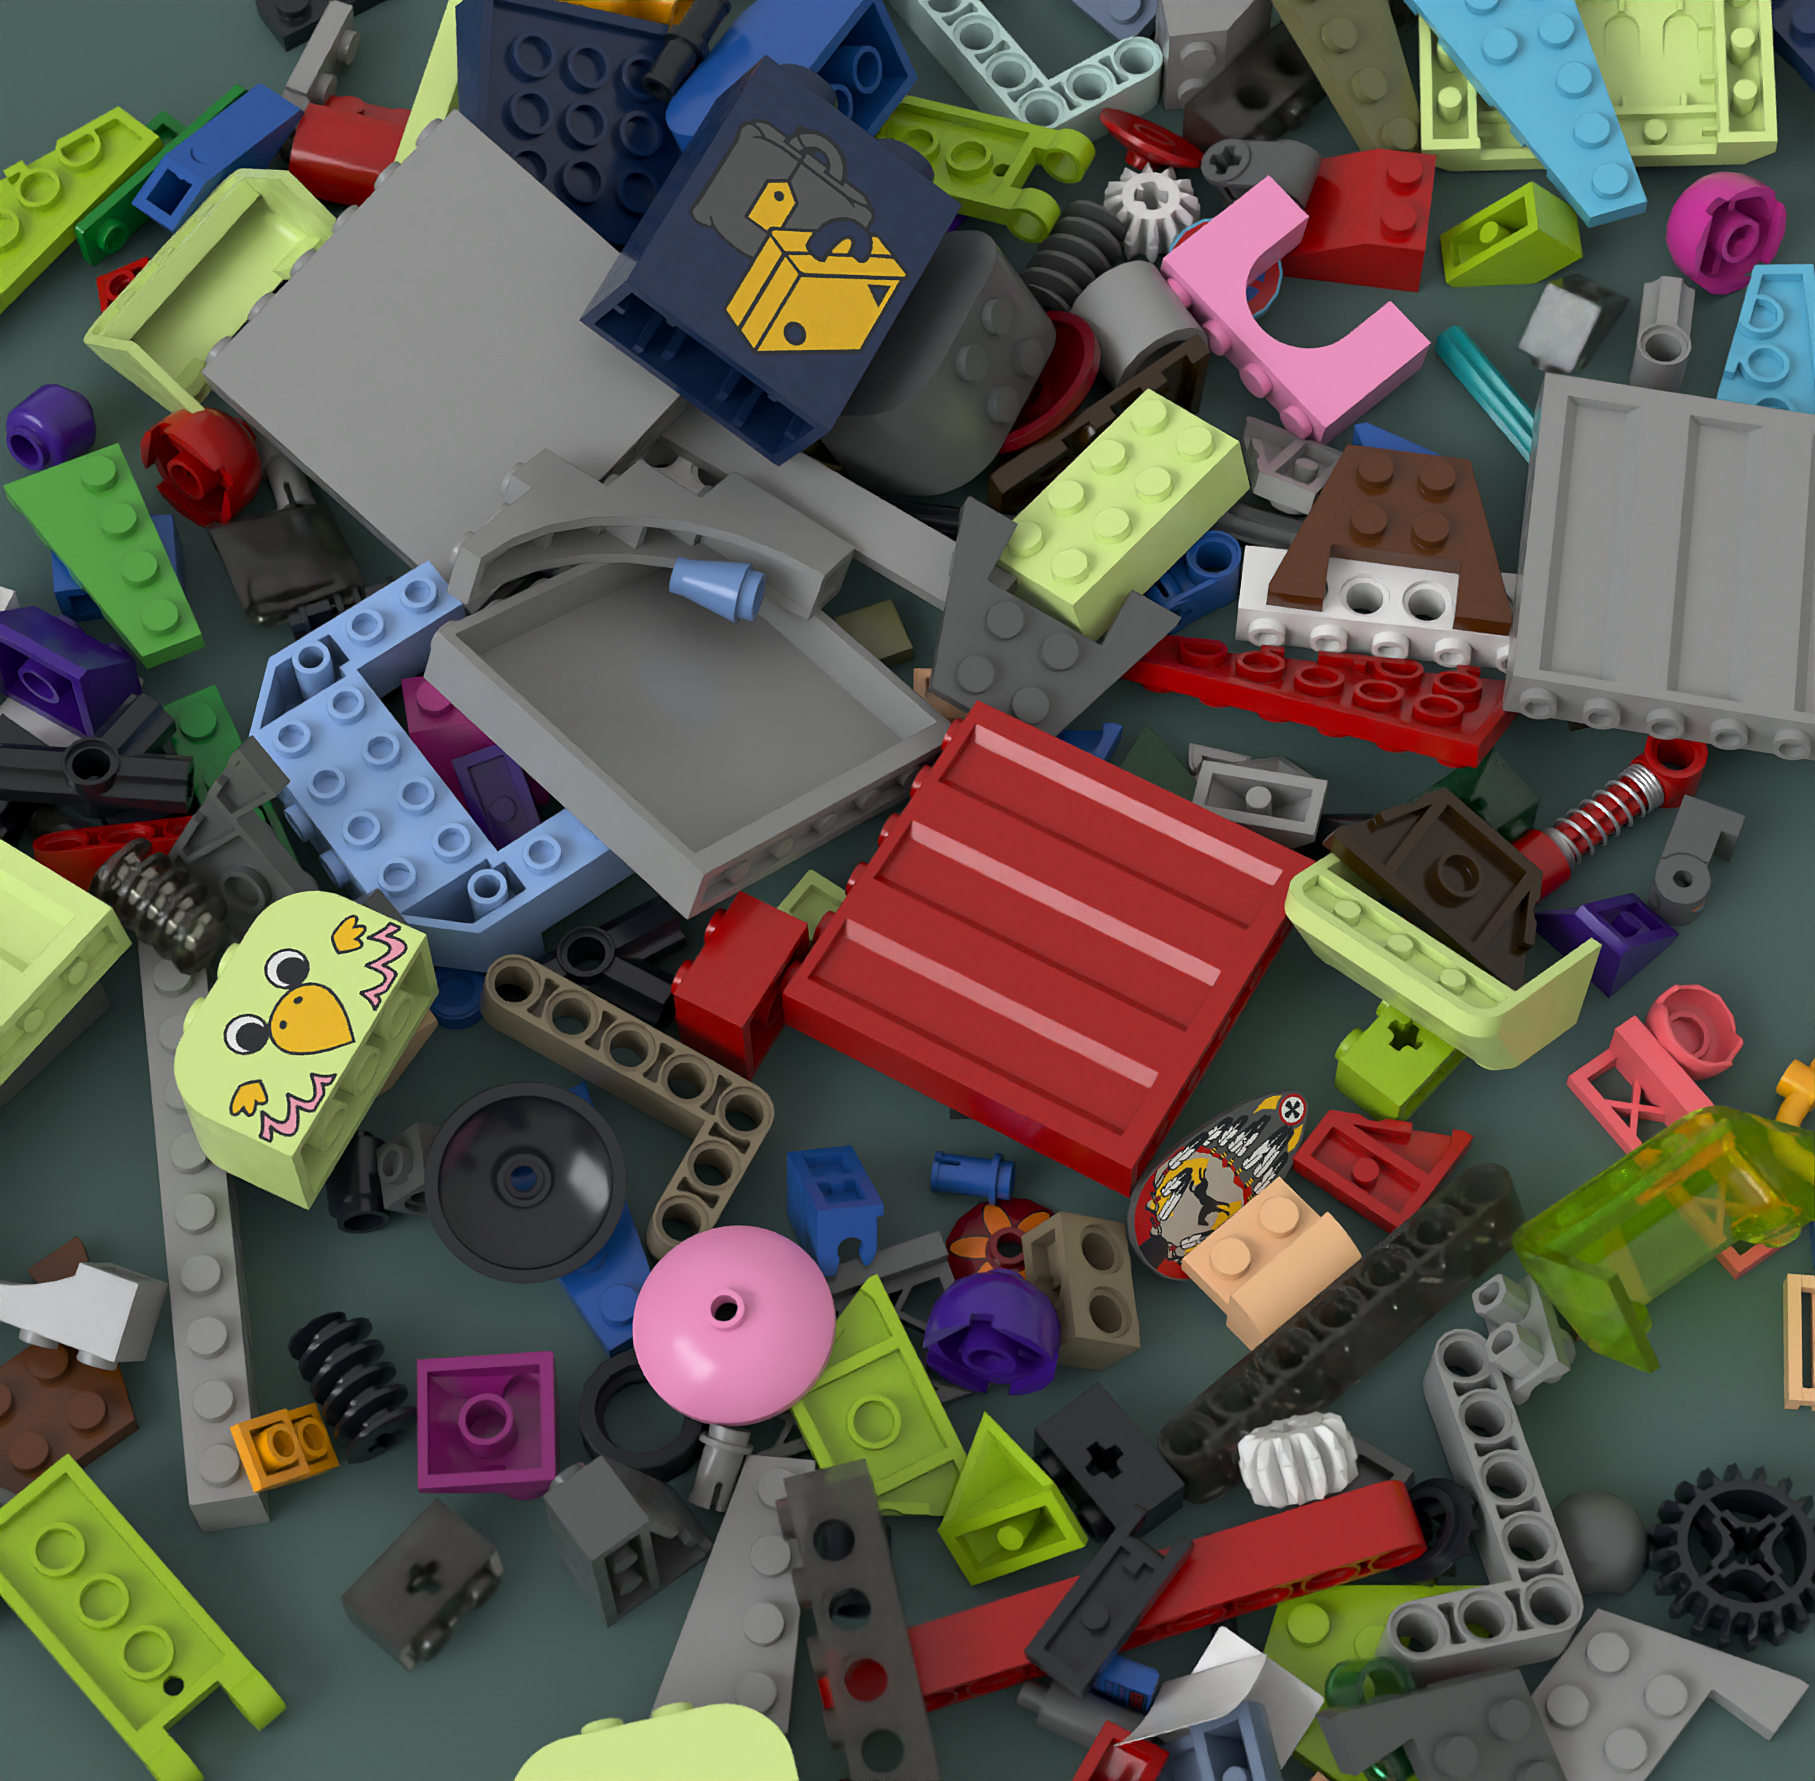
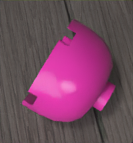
M1715 172L1699 178L1678 198L1667 222L1666 242L1674 265L1694 283L1711 294L1728 295L1749 285L1751 278L1745 276V274L1752 271L1754 265H1757L1759 261L1769 265L1778 251L1785 234L1787 213L1784 204L1776 200L1775 194L1777 193L1759 180L1743 173Z

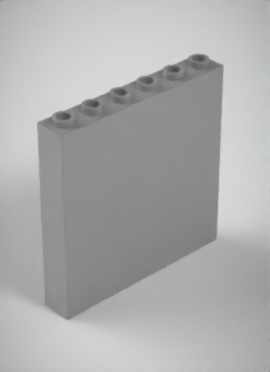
M455 108L443 121L440 118H436L422 130L416 140L417 148L402 163L395 161L382 171L374 184L375 191L360 207L352 205L338 217L332 227V233L334 234L318 250L311 248L299 257L290 271V280L276 294L268 292L254 304L248 314L249 322L234 338L226 336L215 344L206 357L205 363L207 366L201 371L210 388L409 567L415 569L429 560L448 585L454 568L449 559L455 544L467 531L475 533L488 523L494 511L503 503L504 496L500 494V487L506 474L516 463L521 462L525 464L543 449L547 448L603 484L612 474L615 473L620 476L628 470L691 404V402L579 321L620 253ZM530 574L500 584L468 605L463 603L466 617L483 610L496 599L504 600L508 598Z
M579 563L575 567L550 579L542 578L536 581L530 588L504 600L496 599L483 610L459 621L451 620L441 626L431 640V653L424 678L687 920L910 797L911 787L919 771L925 765L933 767L942 754V742L951 725L950 721L821 609L807 621L763 597L759 612L753 622L740 618L738 623L735 624L681 595L670 593L669 585L673 568L634 563Z

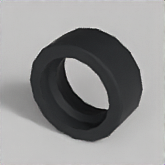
M635 1350L621 1352L601 1363L584 1384L578 1404L580 1430L584 1447L592 1460L603 1455L667 1483L688 1471L701 1455L705 1443L700 1441V1436L703 1431H709V1424L693 1420L684 1415V1421L678 1436L673 1442L656 1451L636 1453L623 1450L614 1444L605 1431L604 1414L608 1402L616 1393L630 1385L649 1383L638 1363Z

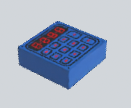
M1116 1655L1089 1692L1115 1704L1147 1715L1157 1695L1160 1674L1157 1673L1156 1669Z

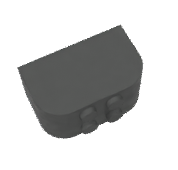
M975 230L945 233L831 431L820 438L854 483L876 496L943 494L961 487L980 474L1001 449L1053 351L1056 341L1054 323L992 237L984 232Z

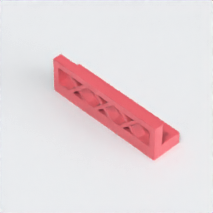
M1636 1015L1615 1028L1609 1049L1568 1076L1566 1085L1735 1280L1797 1237L1808 1213L1806 1208ZM1615 1066L1632 1086L1631 1102L1604 1099L1591 1082ZM1640 1096L1648 1105L1639 1104ZM1621 1117L1629 1118L1628 1126ZM1638 1119L1664 1123L1674 1134L1673 1152L1647 1148L1636 1136ZM1682 1146H1684L1690 1152V1154L1682 1153ZM1662 1165L1671 1166V1173L1669 1174ZM1680 1168L1706 1171L1717 1183L1715 1201L1689 1197L1679 1185ZM1725 1194L1731 1199L1733 1203L1725 1202ZM1705 1214L1714 1215L1713 1224ZM1723 1217L1750 1221L1765 1239L1740 1256L1722 1235Z

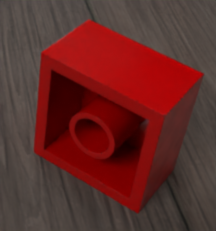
M739 891L727 910L719 908L712 916L704 934V942L706 944L695 961L687 959L680 966L672 982L671 994L674 995L676 1008L675 1022L678 1024L680 1043L751 1081L786 1025L784 1021L783 997L779 995L781 981L787 969L795 960L804 961L810 952L808 923Z

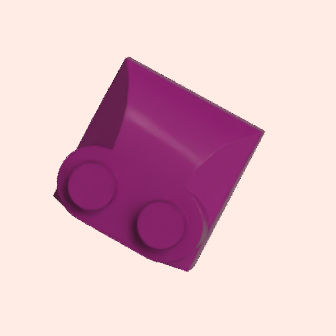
M553 1351L417 1359L419 1493L503 1492L513 1499L533 1500L550 1491L551 1482L560 1474L559 1397L556 1360Z

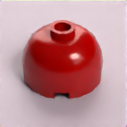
M201 405L205 410L190 413L185 409L176 410L162 418L145 432L140 442L143 464L147 470L155 463L158 472L164 479L156 488L163 498L181 515L198 526L208 528L216 521L220 522L219 529L224 528L246 509L259 489L263 476L260 452L256 445V436L245 421L215 408Z

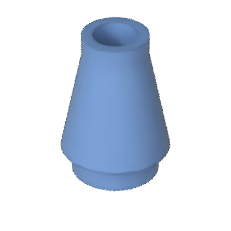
M679 556L672 571L669 592L681 595L735 624L738 623L740 618L753 622L763 600L767 576L766 573L753 570V563L692 560Z

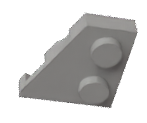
M1248 416L1245 419L1240 437L1253 494L1269 499L1274 508L1288 514H1309L1343 454L1342 451L1306 438L1302 440L1288 430L1252 416Z

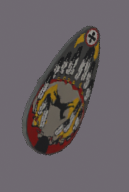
M1286 1089L1265 1092L1243 1100L1211 1118L1179 1140L1148 1167L1133 1189L1127 1212L1129 1241L1141 1263L1157 1276L1181 1282L1192 1281L1181 1269L1182 1258L1278 1177L1283 1180L1285 1179L1293 1164L1292 1158L1298 1151L1304 1136L1309 1108L1303 1094Z

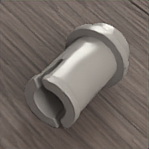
M710 1424L709 1431L701 1433L700 1441L705 1443L692 1492H690L688 1497L689 1502L709 1509L712 1503L715 1504V1511H727L734 1493L744 1455L752 1454L753 1445L748 1443L750 1430L742 1426L728 1427Z

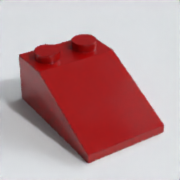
M1373 149L1321 159L1322 164L1304 210L1309 218L1302 241L1280 259L1283 276L1418 293L1426 247L1437 155Z

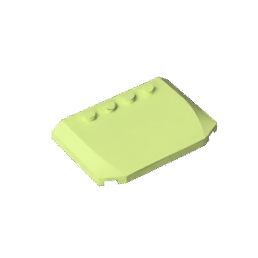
M1575 0L1635 167L1745 164L1776 152L1778 136L1771 0ZM1418 14L1421 154L1437 155L1435 166L1447 171L1545 169L1527 146L1523 148L1511 134V126L1495 107L1490 108L1438 44V36Z

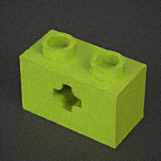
M1382 1000L1376 1011V1015L1379 1017L1364 1032L1359 1027L1355 1028L1338 1047L1334 1056L1338 1060L1334 1087L1377 1121H1382L1386 1118L1407 1121L1467 1056Z

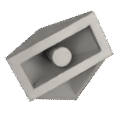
M1284 756L1233 763L1203 760L1192 803L1292 850L1315 842L1328 791V781L1314 778Z

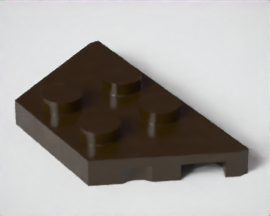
M1446 787L1420 796L1416 801L1408 805L1399 804L1380 811L1373 818L1355 825L1348 826L1346 824L1338 827L1322 842L1329 851L1423 932L1514 991L1528 983V981L1523 980L1526 954L1535 944L1537 922L1534 916V907L1540 900L1543 871Z

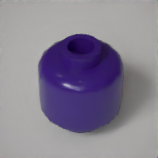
M59 384L42 385L7 415L6 443L10 453L17 462L30 470L43 471L78 458L95 442L97 429L92 406L77 391L70 390Z

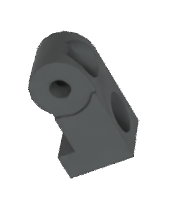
M1686 794L1684 795L1658 863L1648 897L1649 907L1666 923L1673 926H1683L1692 923L1699 917L1710 890L1711 876L1708 867L1711 859L1715 856L1730 862L1746 815Z

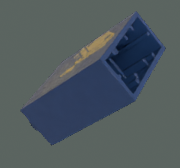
M765 55L715 100L579 321L779 467L831 431L962 205L933 183L935 178L933 168L921 153L898 140L874 138L837 109L838 99L836 93L821 76L800 65L789 63L779 65L769 56Z

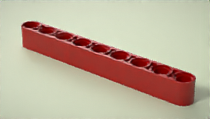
M1400 1480L1375 1483L1191 1540L1195 1543L1191 1555L1118 1653L1386 1571L1419 1558L1426 1552L1428 1547L1405 1483ZM1171 1547L1159 1550L1158 1552L1166 1556ZM1080 1575L842 1648L819 1658L813 1663L812 1668L831 1734L834 1736H849L867 1732L1024 1683L1027 1678L1034 1680L1047 1676L1048 1674L1025 1658L1024 1650Z

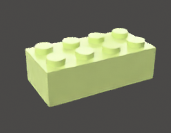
M1148 388L1012 520L1018 525L998 559L996 566L1017 577L1018 589L1013 595L1096 642L1109 629L1124 599L1132 589L1143 595L1250 489L1240 442Z

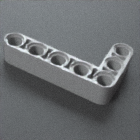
M1454 1329L1445 1333L1437 1341L1422 1384L1423 1392L1453 1479L1456 1483L1465 1487L1466 1493L1479 1503L1473 1517L1482 1529L1473 1537L1490 1585L1408 1601L1398 1605L1393 1610L1379 1640L1375 1658L1376 1665L1382 1676L1390 1683L1402 1688H1417L1502 1666L1514 1668L1553 1659L1559 1656L1567 1647L1583 1612V1601L1502 1372L1488 1360L1485 1349L1487 1339L1469 1329ZM1447 1366H1456L1458 1368H1461L1464 1371H1466L1470 1375V1377H1461L1455 1375L1450 1370H1448ZM1467 1426L1484 1428L1492 1437L1475 1435ZM1488 1486H1498L1506 1489L1512 1494L1513 1499H1504L1496 1496L1490 1491ZM1519 1547L1525 1549L1534 1556L1536 1561L1519 1559L1512 1553L1510 1548ZM1532 1610H1542L1550 1613L1556 1619L1558 1625L1542 1623L1534 1616ZM1476 1623L1481 1625L1491 1633L1493 1638L1482 1639L1474 1636L1468 1631L1465 1624ZM1411 1637L1417 1639L1424 1645L1427 1651H1410L1400 1643L1398 1638Z

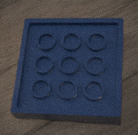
M463 0L455 6L459 112L621 253L682 155L666 123V111L670 103L654 98L641 84L642 77L649 71L665 45L663 37L670 25L556 0ZM695 64V65L693 66V68L691 69L690 73L688 74V76L686 77V79H685V80L683 81V83L681 84L680 88L684 85V83L688 80V78H689V77L692 75V73L696 70V68L698 67V65Z

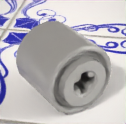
M1137 260L1122 263L1104 272L1084 289L1070 310V313L1084 319L1097 336L1101 350L1099 370L1114 390L1196 334L1200 336L1208 347L1209 338L1155 265L1150 262Z

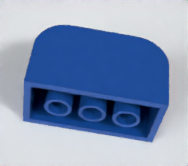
M758 0L738 16L709 52L705 60L700 63L673 97L666 111V123L683 153L715 100L760 59L767 55L779 65L787 63L800 65L821 76L836 93L838 99L837 109L874 137L919 78L882 0Z

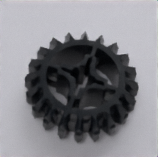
M1735 1462L1727 1466L1722 1481L1709 1467L1699 1473L1697 1487L1685 1480L1682 1481L1674 1491L1676 1501L1664 1500L1657 1511V1516L1662 1523L1653 1524L1648 1533L1649 1542L1657 1547V1549L1649 1553L1647 1567L1655 1572L1663 1573L1654 1583L1655 1595H1676L1668 1610L1670 1619L1681 1618L1689 1612L1695 1617L1690 1628L1692 1637H1700L1707 1626L1718 1630L1715 1639L1719 1649L1727 1648L1734 1634L1740 1635L1742 1645L1747 1652L1757 1649L1761 1633L1774 1647L1780 1646L1787 1638V1628L1797 1634H1802L1811 1623L1808 1613L1815 1614V1518H1807L1815 1504L1813 1495L1801 1497L1797 1501L1792 1500L1788 1496L1793 1485L1790 1477L1779 1481L1776 1488L1765 1484L1767 1473L1764 1465L1754 1470L1750 1480H1743L1741 1470ZM1730 1512L1747 1514L1760 1519V1521L1747 1523L1737 1519ZM1693 1526L1704 1537L1701 1544L1711 1557L1706 1571L1701 1576L1696 1572L1688 1551V1532ZM1781 1539L1787 1544L1794 1562L1795 1578L1791 1589L1780 1578L1783 1570L1778 1566L1772 1554ZM1759 1546L1750 1566L1746 1558L1743 1565L1734 1560L1724 1568L1732 1549L1735 1550L1737 1556L1739 1550L1749 1554ZM1728 1591H1737L1745 1594L1754 1603L1735 1601L1721 1594Z

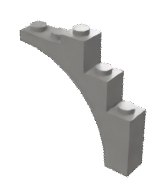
M545 448L527 463L518 462L509 470L500 487V494L504 496L503 503L494 511L487 524L475 533L467 531L457 541L449 559L454 568L447 593L468 605L500 584L540 570L579 563H634L674 568L676 560L681 556L692 560L753 563V570L766 573L767 576L763 597L808 621L839 593L856 547L735 471L731 472L715 487L706 485L696 495L640 459L620 476L614 473L602 484Z

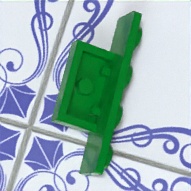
M236 84L188 127L165 111L160 112L146 125L148 129L160 137L164 148L75 226L74 231L83 259L87 263L95 267L109 254L119 251L126 243L128 237L150 219V217L131 203L164 155L248 92L247 89L240 84Z

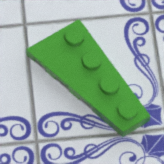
M119 443L3 485L8 501L18 513H22L33 526L36 535L49 551L52 550L68 569L72 579L83 592L86 591L101 609L104 618L146 669L206 647L202 633Z

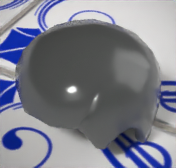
M1585 1491L1566 1497L1552 1511L1581 1595L1586 1597L1599 1593L1624 1595L1631 1591L1647 1572V1557L1651 1548L1648 1533L1637 1510L1625 1501L1609 1492Z

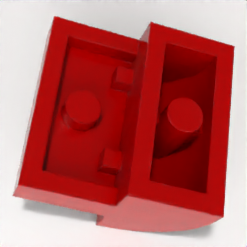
M330 95L323 106L309 103L296 130L290 155L289 172L315 198L360 207L375 191L374 184L382 171L395 161L412 110L402 108L389 109L364 103L361 99L352 96L337 97Z

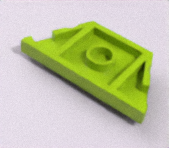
M875 1274L865 1281L858 1293L836 1320L833 1350L821 1377L814 1387L789 1409L813 1459L816 1460L817 1467L840 1514L848 1511H868L877 1516L944 1517L967 1455L878 1274Z

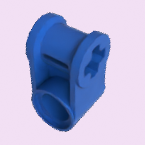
M1207 531L1143 594L1146 598L1181 617L1177 626L1167 635L1179 632L1191 622L1221 607L1228 606L1236 600L1241 587V548L1238 541L1232 535L1223 531ZM1213 566L1220 567L1225 570L1217 573H1210L1204 571L1203 569Z

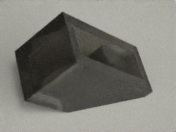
M1578 273L1550 281L1546 285L1518 348L1532 354L1531 364L1547 373L1564 375L1565 371L1571 374L1586 368L1624 311L1629 298Z

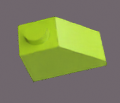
M1533 181L1440 235L1445 280L1452 287L1536 284L1583 257L1576 212L1569 204Z

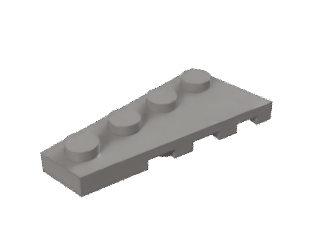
M759 1455L747 1456L651 1713L662 1706L679 1702L692 1703L694 1708L713 1704H737L754 1709L769 1718L782 1731L786 1739H789L817 1473L816 1460Z

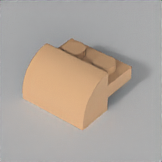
M1280 1177L1275 1179L1182 1258L1181 1269L1227 1315L1226 1326L1272 1372L1368 1289L1370 1281L1368 1269L1362 1255L1336 1219L1329 1212L1320 1217Z

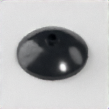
M532 1081L510 1082L497 1085L472 1096L452 1112L437 1132L427 1156L424 1172V1193L428 1213L438 1236L455 1257L474 1271L499 1281L521 1284L540 1283L565 1276L593 1258L607 1243L620 1220L627 1188L626 1166L620 1144L613 1130L601 1114L587 1101L564 1088ZM519 1166H529L536 1173L534 1184L527 1189H517L511 1184V1174Z

